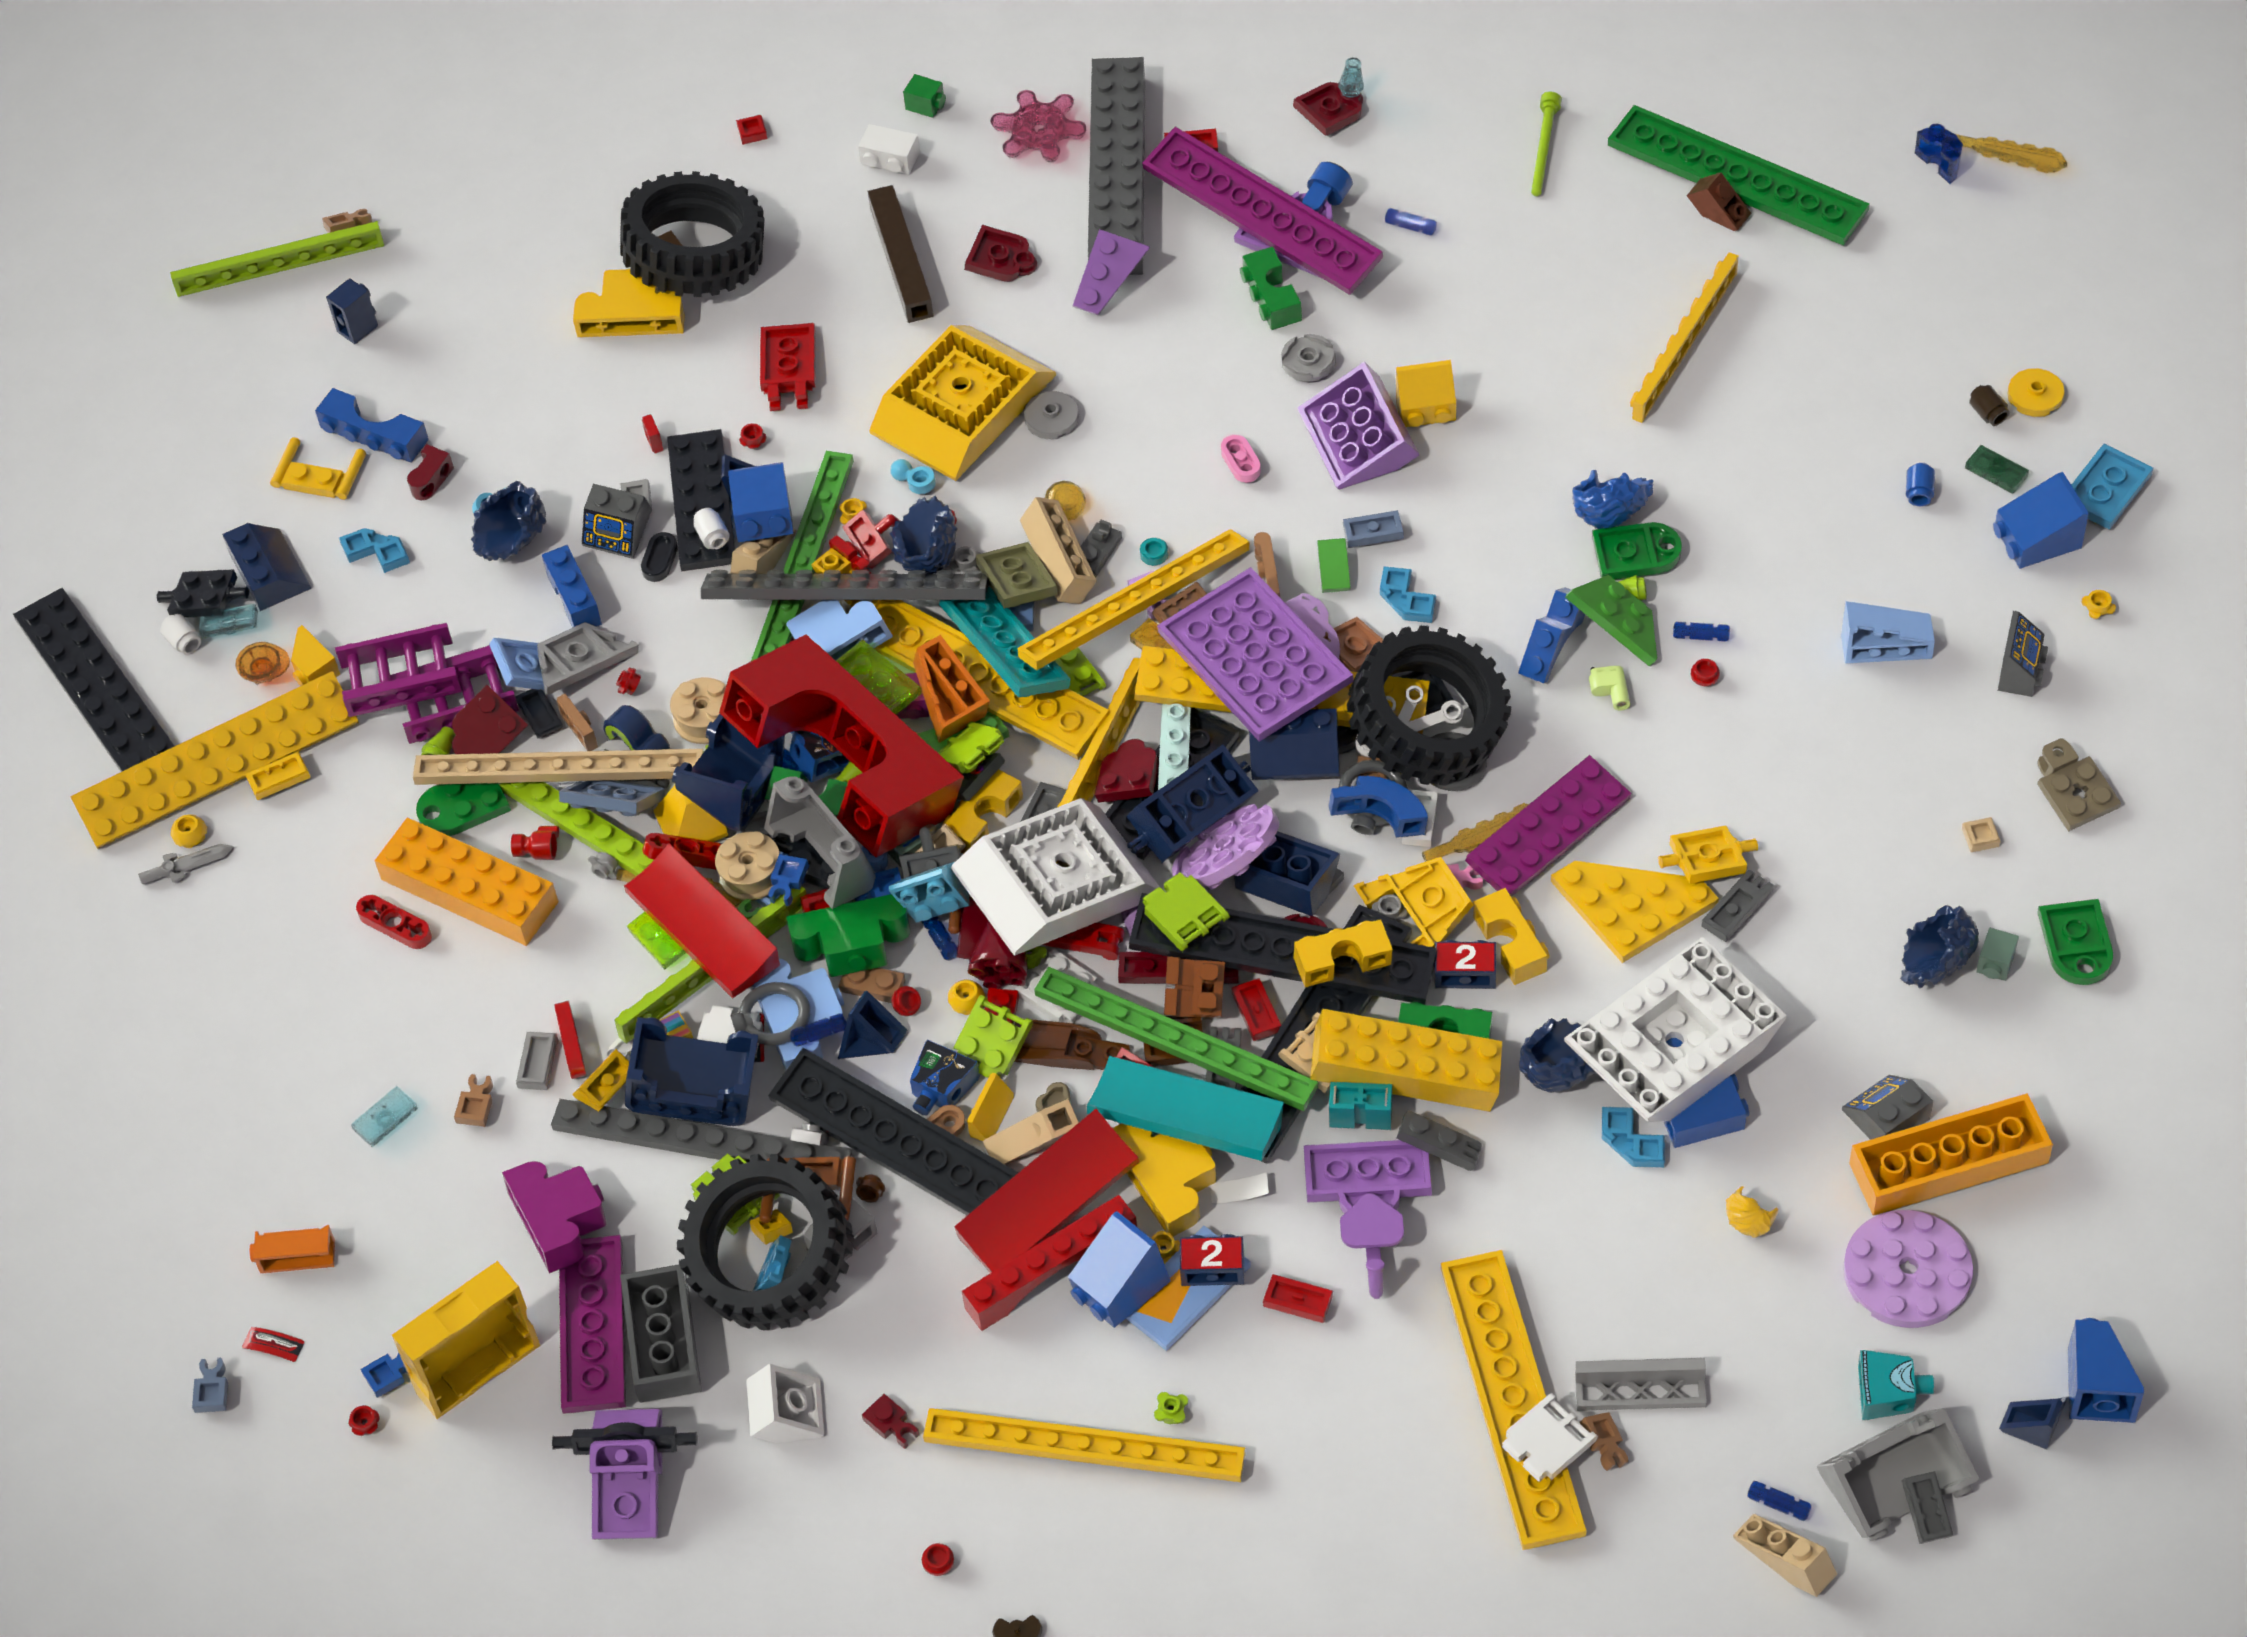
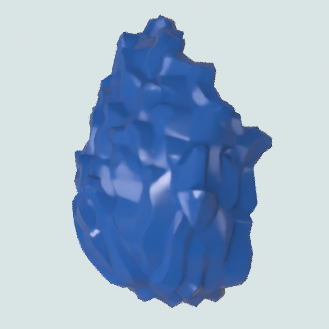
M1592 470L1588 479L1581 481L1579 485L1572 489L1575 512L1585 523L1592 525L1595 529L1618 526L1627 519H1630L1631 515L1639 511L1641 507L1645 506L1648 497L1653 494L1654 481L1653 479L1646 480V478L1642 477L1632 480L1624 472L1618 478L1600 483L1597 470Z

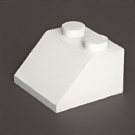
M768 1364L746 1379L751 1437L777 1444L816 1439L825 1435L820 1378Z

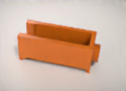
M329 1225L321 1229L264 1233V1235H259V1232L255 1231L254 1244H250L249 1248L251 1262L256 1263L260 1274L334 1267L335 1238Z

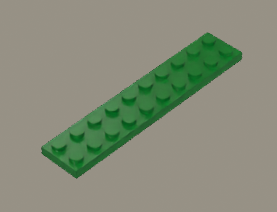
M1633 105L1608 137V146L1695 183L1701 178L1721 172L1744 204L1843 246L1869 211L1870 204L1636 105Z

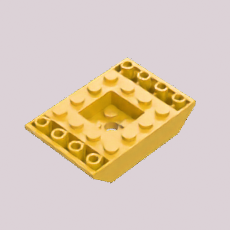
M950 325L886 391L869 431L870 434L957 481L1025 409L1030 399L1038 395L1056 376V372L972 326ZM956 385H967L966 388L960 390L954 388Z

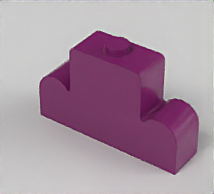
M531 1161L502 1172L507 1193L549 1274L578 1262L584 1254L580 1236L603 1228L607 1224L602 1206L604 1198L598 1184L592 1185L582 1166H577L548 1177L546 1166L543 1163Z

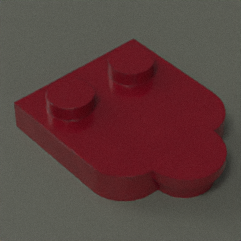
M1328 82L1294 98L1293 107L1321 133L1327 136L1360 118L1363 96L1356 87H1343L1339 83Z
M982 225L965 261L964 270L1009 282L1017 279L1019 275L1032 274L1037 268V260L1029 251V243L1023 236Z
M486 685L455 715L452 721V728L456 735L452 742L453 751L455 754L501 753L528 727V724L498 694Z
M1130 739L1122 743L1117 751L1108 754L1101 763L1095 790V797L1098 803L1151 796L1154 793L1159 769V758L1155 750L1146 747L1140 739Z

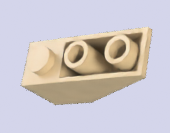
M793 529L794 534L743 543L732 553L730 574H739L741 570H755L756 574H767L768 571L773 570L794 537L796 529Z
M1066 1099L985 1139L983 1144L989 1156L1007 1165L1051 1146L1079 1122L1069 1100Z
M1753 1514L1733 1535L1737 1542L1790 1584L1817 1597L1837 1575L1825 1547L1756 1514Z

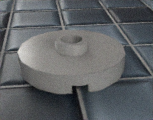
M1304 334V337L1290 339L1284 345L1281 353L1282 367L1285 372L1292 378L1305 382L1317 381L1326 377L1333 371L1336 363V355L1331 342L1322 336L1314 334Z
M1057 391L1043 392L1032 397L1024 410V420L1028 430L1033 435L1044 439H1056L1058 435L1071 433L1077 426L1079 419L1076 402L1071 396Z

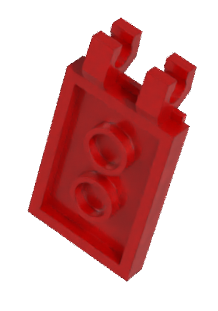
M814 323L761 327L760 387L761 392L764 391V394H768L770 411L781 410L780 393L795 392L797 409L808 408L807 391H813V388H815Z

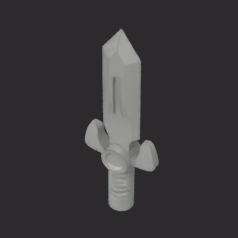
M217 844L180 858L177 857L176 853L163 855L164 862L161 866L138 874L142 884L162 877L171 878L173 883H176L185 877L184 871L224 858L234 846Z

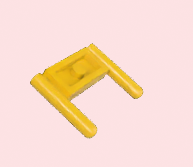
M292 437L270 481L271 486L275 488L282 486L286 490L331 498L337 496L345 500L366 457L365 450H356L347 472L343 473L342 470L292 462L300 445V440Z

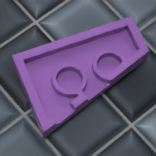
M1099 229L1073 307L1099 315L1125 279L1135 269V266L1148 252L1150 246Z

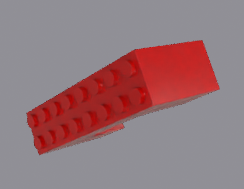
M807 634L730 671L719 713L756 748H760L793 731H809L824 737L863 772L848 780L837 819L876 858L919 835L920 829L927 824L937 825L943 822L948 815L952 814L964 776Z

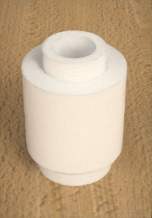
M703 508L694 515V528L703 545L707 549L723 547L728 541L730 534L719 513L712 508Z
M170 615L162 622L161 634L178 652L189 655L199 648L201 644L199 633L183 615Z

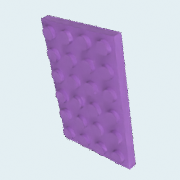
M1251 567L1157 625L1159 634L1259 742L1354 682L1353 674Z

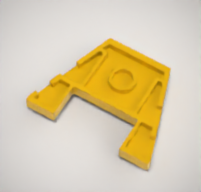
M1442 857L1407 867L1404 872L1391 876L1385 874L1379 876L1378 880L1366 884L1363 881L1354 885V888L1369 909H1372L1373 903L1378 902L1382 896L1396 893L1422 932L1421 936L1410 943L1435 948V942H1444L1474 906Z

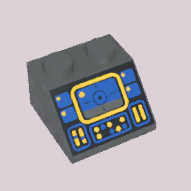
M593 483L584 506L582 546L634 559L652 512L651 506L642 495Z
M2013 610L1997 691L2032 697L2034 686L2041 687L2044 669H2038L2039 663L2045 664L2048 647L2043 646L2045 634L2019 611Z
M1889 1074L1842 1106V1111L1871 1140L1925 1124L1930 1120L1933 1100L1912 1079Z

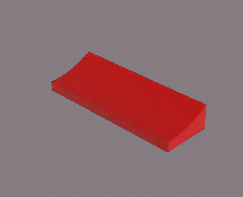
M670 843L667 844L648 867L624 885L625 892L732 999L780 966L777 948Z
M1096 1108L954 1226L959 1240L991 1273L1056 1233L1140 1162L1139 1157L1120 1138Z

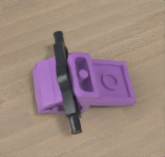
M661 1409L596 1410L592 1429H574L572 1436L552 1437L553 1450L573 1449L574 1455H590L593 1540L658 1538V1475H662V1453L677 1452L678 1446H697V1432L677 1433V1429L674 1426L662 1427Z

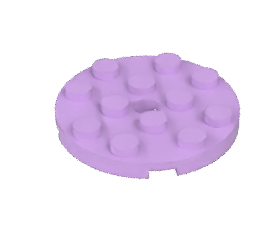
M1255 804L1230 812L1198 835L1199 840L1192 847L1188 848L1185 846L1180 851L1173 863V876L1179 872L1186 878L1192 875L1204 888L1214 889L1230 876L1243 874L1248 870L1249 863L1276 841L1275 835L1279 827L1278 817L1271 807L1266 804L1262 808H1257Z
M1914 1210L1889 1211L1866 1221L1851 1237L1844 1259V1277L1848 1290L1857 1303L1860 1302L1866 1309L1872 1312L1871 1316L1893 1326L1905 1328L1926 1327L1947 1319L1948 1315L1965 1301L1973 1276L1971 1254L1959 1233L1943 1220ZM1909 1261L1910 1264L1916 1267L1917 1271L1907 1274L1899 1266Z

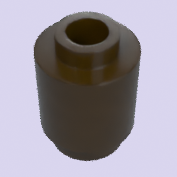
M1980 385L1972 391L1969 404L1986 423L1997 426L2007 419L2010 411L2007 409L2008 404L1991 385Z

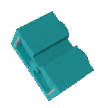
M1330 1082V1128L1355 1129V1123L1366 1124V1129L1391 1130L1392 1084Z

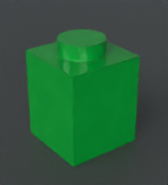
M917 74L913 75L903 91L905 110L934 118L937 111L943 108L946 101L942 82Z

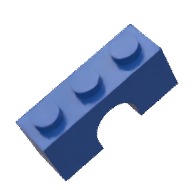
M568 545L542 554L546 574L556 595H560L572 628L584 622L596 627L602 625L597 604Z

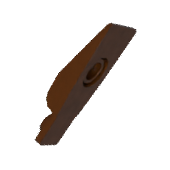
M1033 1020L1032 1028L1014 1062L1068 1069L1104 1070L1109 1056L1116 1057L1121 1047L1130 1051V1046L1104 1041L1096 1031L1073 1023ZM1015 1022V1025L1021 1028L1022 1025Z

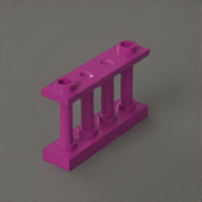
M447 623L435 624L429 627L335 647L341 668H349L352 689L342 691L343 701L349 717L462 692L455 666L447 668L444 646L453 644ZM433 649L436 671L419 674L416 652ZM405 655L408 677L391 680L388 658ZM376 661L380 683L363 687L360 665Z
M490 645L446 658L447 668L455 666L466 704L449 709L445 696L434 698L438 713L425 717L421 716L417 702L406 704L411 721L402 724L409 744L422 742L434 737L440 732L442 727L452 728V721L455 715L475 697L470 679L487 674L491 689L515 712L519 711L513 690L507 692L503 690L497 671L500 669ZM435 662L419 666V674L436 671ZM407 670L392 674L391 680L408 677Z

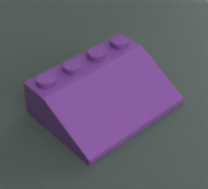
M1365 361L1298 407V411L1336 488L1339 490L1397 471L1419 456L1380 376Z

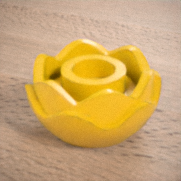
M192 814L177 818L171 827V837L175 844L185 848H192L202 843L205 839V834H207L205 822L200 817Z
M960 980L950 988L948 1003L955 1012L969 1015L980 995L985 996V992L981 985L973 980Z

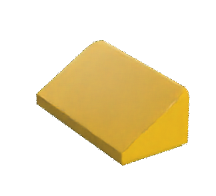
M615 1049L572 1095L599 1112L626 1083L629 1060Z
M992 1072L967 1120L970 1137L980 1141H984L996 1134L1014 1098L1012 1090L996 1073Z

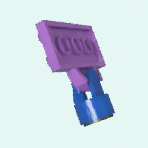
M1321 162L1307 182L1308 192L1299 194V191L1291 196L1333 221L1331 205L1337 206L1342 203L1351 189L1353 181L1350 174L1340 165L1333 162ZM1241 228L1234 235L1235 243L1254 251L1270 247ZM1275 250L1281 262L1318 276Z

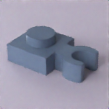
M220 1357L217 1358V1366L213 1369H208L206 1359H201L199 1369L203 1378L194 1379L192 1408L195 1413L226 1411L228 1381L226 1377H222L226 1370L225 1364Z

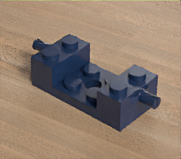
M1221 745L1142 801L1127 815L1128 820L1138 831L1139 835L1127 843V847L1131 849L1135 846L1131 852L1136 854L1137 851L1147 845L1158 859L1164 863L1213 824L1246 804L1259 791L1246 774L1251 771L1250 765L1244 768L1248 764L1246 761L1238 764L1227 748ZM1192 793L1200 795L1203 800V806L1194 805L1191 802L1190 795Z

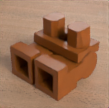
M1167 957L1166 987H1174L1175 989L1165 988L1164 1016L1171 1019L1201 1017V1019H1219L1222 1017L1225 962Z

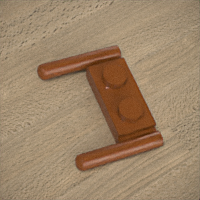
M850 1156L844 1159L840 1157L793 1158L798 1160L805 1168L809 1167L832 1190L840 1189L839 1201L848 1212L844 1217L849 1220L856 1158ZM775 1194L762 1196L759 1216L762 1223H769L772 1220Z

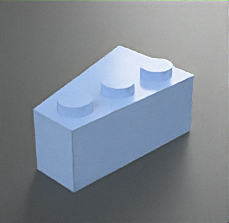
M1845 602L1841 633L1845 664L1932 659L1935 640L1931 615L1929 613Z

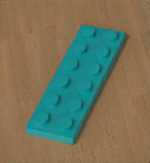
M990 587L987 589L985 600H939L940 607L1018 698L1069 689L1071 679L1055 661L1039 670H1035L1018 657V647L1035 638L1009 608H1003Z

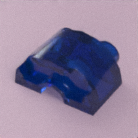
M1938 123L1932 124L1929 128L1917 131L1914 154L1926 164L1935 163L1939 165L1938 174L1951 184L1958 175L1963 143L1956 134L1945 129L1943 125Z

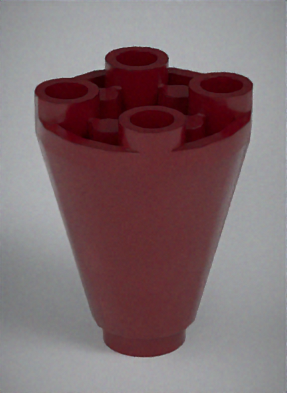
M988 920L969 959L968 974L983 981V986L988 989H1000L1001 985H1025L1028 971L1026 951L1014 956Z

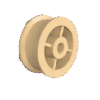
M707 677L695 678L681 683L675 690L670 700V709L673 715L675 730L683 739L696 744L709 743V739L706 738V730L711 721L714 722L720 714L719 711L726 685L722 681Z
M758 831L743 832L730 837L720 845L715 857V866L719 874L721 886L728 895L739 900L749 899L750 901L769 895L770 888L774 886L770 878L779 856V849L774 840Z

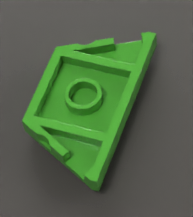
M1607 575L1576 587L1566 594L1565 598L1645 664L1650 666L1657 660L1652 610L1643 601L1637 599L1625 589L1621 583Z

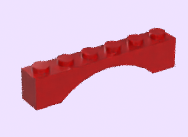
M1115 1196L962 1290L965 1310L979 1329L983 1331L1008 1316L1016 1305L1043 1281L1061 1269L1079 1261L1114 1212H1119L1137 1227L1135 1214L1121 1196Z

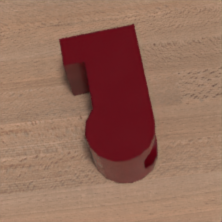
M428 444L421 451L423 461L407 476V482L413 498L420 501L431 498L454 469L450 453Z

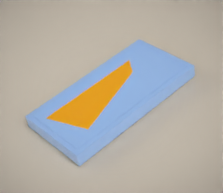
M1203 1226L1195 1234L1204 1237H1219L1206 1226ZM1180 1250L1164 1264L1171 1281L1126 1318L1166 1351L1232 1286H1181ZM1244 1257L1245 1273L1251 1267V1261Z

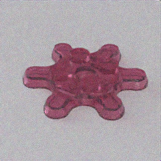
M1023 90L1017 94V102L1020 108L1015 113H996L990 119L991 125L995 130L1012 134L1011 138L1004 142L1002 146L1003 152L1009 158H1016L1023 151L1033 149L1040 151L1045 161L1054 162L1060 155V147L1057 145L1059 141L1067 138L1081 139L1086 132L1084 122L1069 120L1065 117L1074 105V99L1069 94H1061L1052 102L1042 103L1037 100L1033 91ZM1036 125L1044 126L1043 128L1038 129V132H1036L1034 128Z

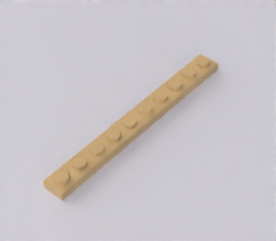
M703 749L416 755L413 781L415 785L672 779L677 766L687 762L693 767L704 751Z

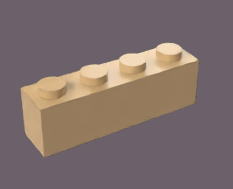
M1035 497L1020 519L1023 529L1033 550L1057 585L1058 595L1055 596L1057 601L1081 604L1097 580L1059 501Z

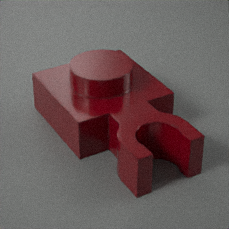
M885 1394L879 1397L862 1414L863 1421L880 1436L886 1439L891 1434H894L898 1444L904 1449L908 1447V1443L902 1437L903 1434L911 1433L916 1438L919 1436V1430L913 1424L904 1422L908 1418L906 1411Z

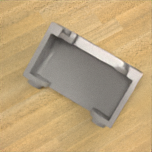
M792 776L773 783L764 829L772 838L776 837L778 833L787 834L792 842L805 837L835 873L828 876L827 884L830 888L825 891L824 900L834 909L869 892L873 888L876 878L872 866L856 840L803 779Z
M1945 1408L1919 1413L1817 1466L1822 1479L1861 1537H1869L1871 1541L1888 1534L1887 1527L1892 1524L1891 1522L1910 1512L1902 1479L1935 1471L1942 1495L1953 1493L1955 1498L1973 1490L1971 1484L1980 1480Z

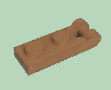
M1259 532L1254 536L1255 558L1259 561L1257 562L1258 575L1264 578L1265 583L1280 597L1271 537L1266 532Z

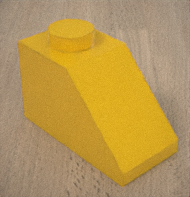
M303 625L298 627L291 657L295 670L292 675L296 682L302 686L331 671L334 672L336 677L339 676L340 671L335 657Z

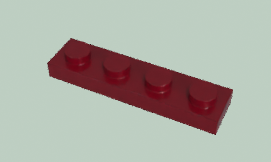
M1119 952V983L1166 984L1168 956L1147 952ZM1224 967V984H1239V970Z

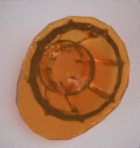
M256 642L240 651L236 658L235 667L243 679L259 685L271 682L272 679L285 673L290 665V658L284 649L275 644Z

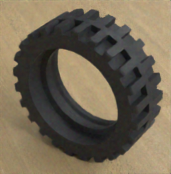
M682 171L674 172V176L666 177L665 174L659 175L657 180L653 182L648 179L642 182L641 189L635 187L630 192V197H626L623 202L620 227V254L623 256V263L626 268L630 267V273L635 278L641 276L643 284L648 287L653 284L657 286V291L663 293L669 290L675 292V296L683 297V294L686 293L693 294V297H702L703 293H711V296L720 295V290L724 289L730 292L736 289L737 283L742 285L749 281V274L754 276L758 271V265L762 263L765 221L763 208L758 206V199L754 195L748 196V189L744 186L736 187L734 186L735 181L728 178L725 181L718 179L716 174L710 173L709 176L700 175V172L692 171L691 175H683ZM699 221L718 226L729 232L733 237L711 246L686 247L666 242L655 236L652 231L673 222Z
M1420 625L1415 632H1412L1410 626L1401 628L1398 636L1391 632L1384 637L1382 643L1378 641L1372 647L1349 689L1348 695L1351 697L1347 703V712L1353 713L1349 724L1352 730L1358 729L1359 731L1356 738L1360 746L1365 744L1370 749L1368 756L1373 761L1379 758L1385 763L1383 769L1389 773L1392 769L1401 772V778L1407 781L1411 777L1420 778V784L1429 785L1431 780H1438L1439 785H1446L1452 777H1455L1457 782L1465 779L1469 772L1475 773L1480 769L1483 762L1487 761L1508 726L1507 720L1511 715L1512 707L1507 706L1511 695L1509 689H1503L1502 687L1506 681L1503 672L1496 673L1494 670L1496 662L1492 657L1486 659L1481 654L1483 648L1477 643L1472 647L1464 642L1466 637L1459 633L1457 637H1453L1447 634L1448 629L1439 627L1437 632L1429 631V626ZM1417 671L1434 675L1446 681L1467 702L1474 721L1472 731L1467 736L1450 740L1431 738L1414 731L1404 724L1391 709L1384 692V684L1387 678L1400 672Z
M760 1154L750 1155V1162L743 1163L738 1158L730 1161L731 1169L725 1172L720 1168L716 1169L711 1173L715 1178L711 1183L706 1186L701 1182L696 1188L700 1195L695 1202L688 1200L685 1209L690 1213L687 1220L680 1219L678 1229L684 1233V1239L677 1240V1250L685 1257L679 1260L681 1270L689 1276L686 1279L689 1286L723 1318L730 1322L734 1320L741 1327L748 1329L751 1324H754L760 1330H770V1323H776L782 1329L790 1327V1319L794 1317L801 1321L808 1319L810 1316L807 1311L815 1305L821 1310L827 1304L823 1298L830 1290L836 1294L841 1286L836 1282L839 1274H847L849 1265L844 1261L845 1254H852L853 1244L846 1238V1235L852 1234L853 1231L851 1223L844 1217L848 1212L845 1206L837 1199L838 1195L809 1167L805 1168L798 1160L790 1158L787 1162L778 1154H770L769 1161H766ZM784 1193L798 1199L807 1208L813 1220L811 1245L801 1265L783 1282L764 1290L746 1291L731 1284L724 1277L718 1265L719 1242L730 1219L744 1205L761 1196Z

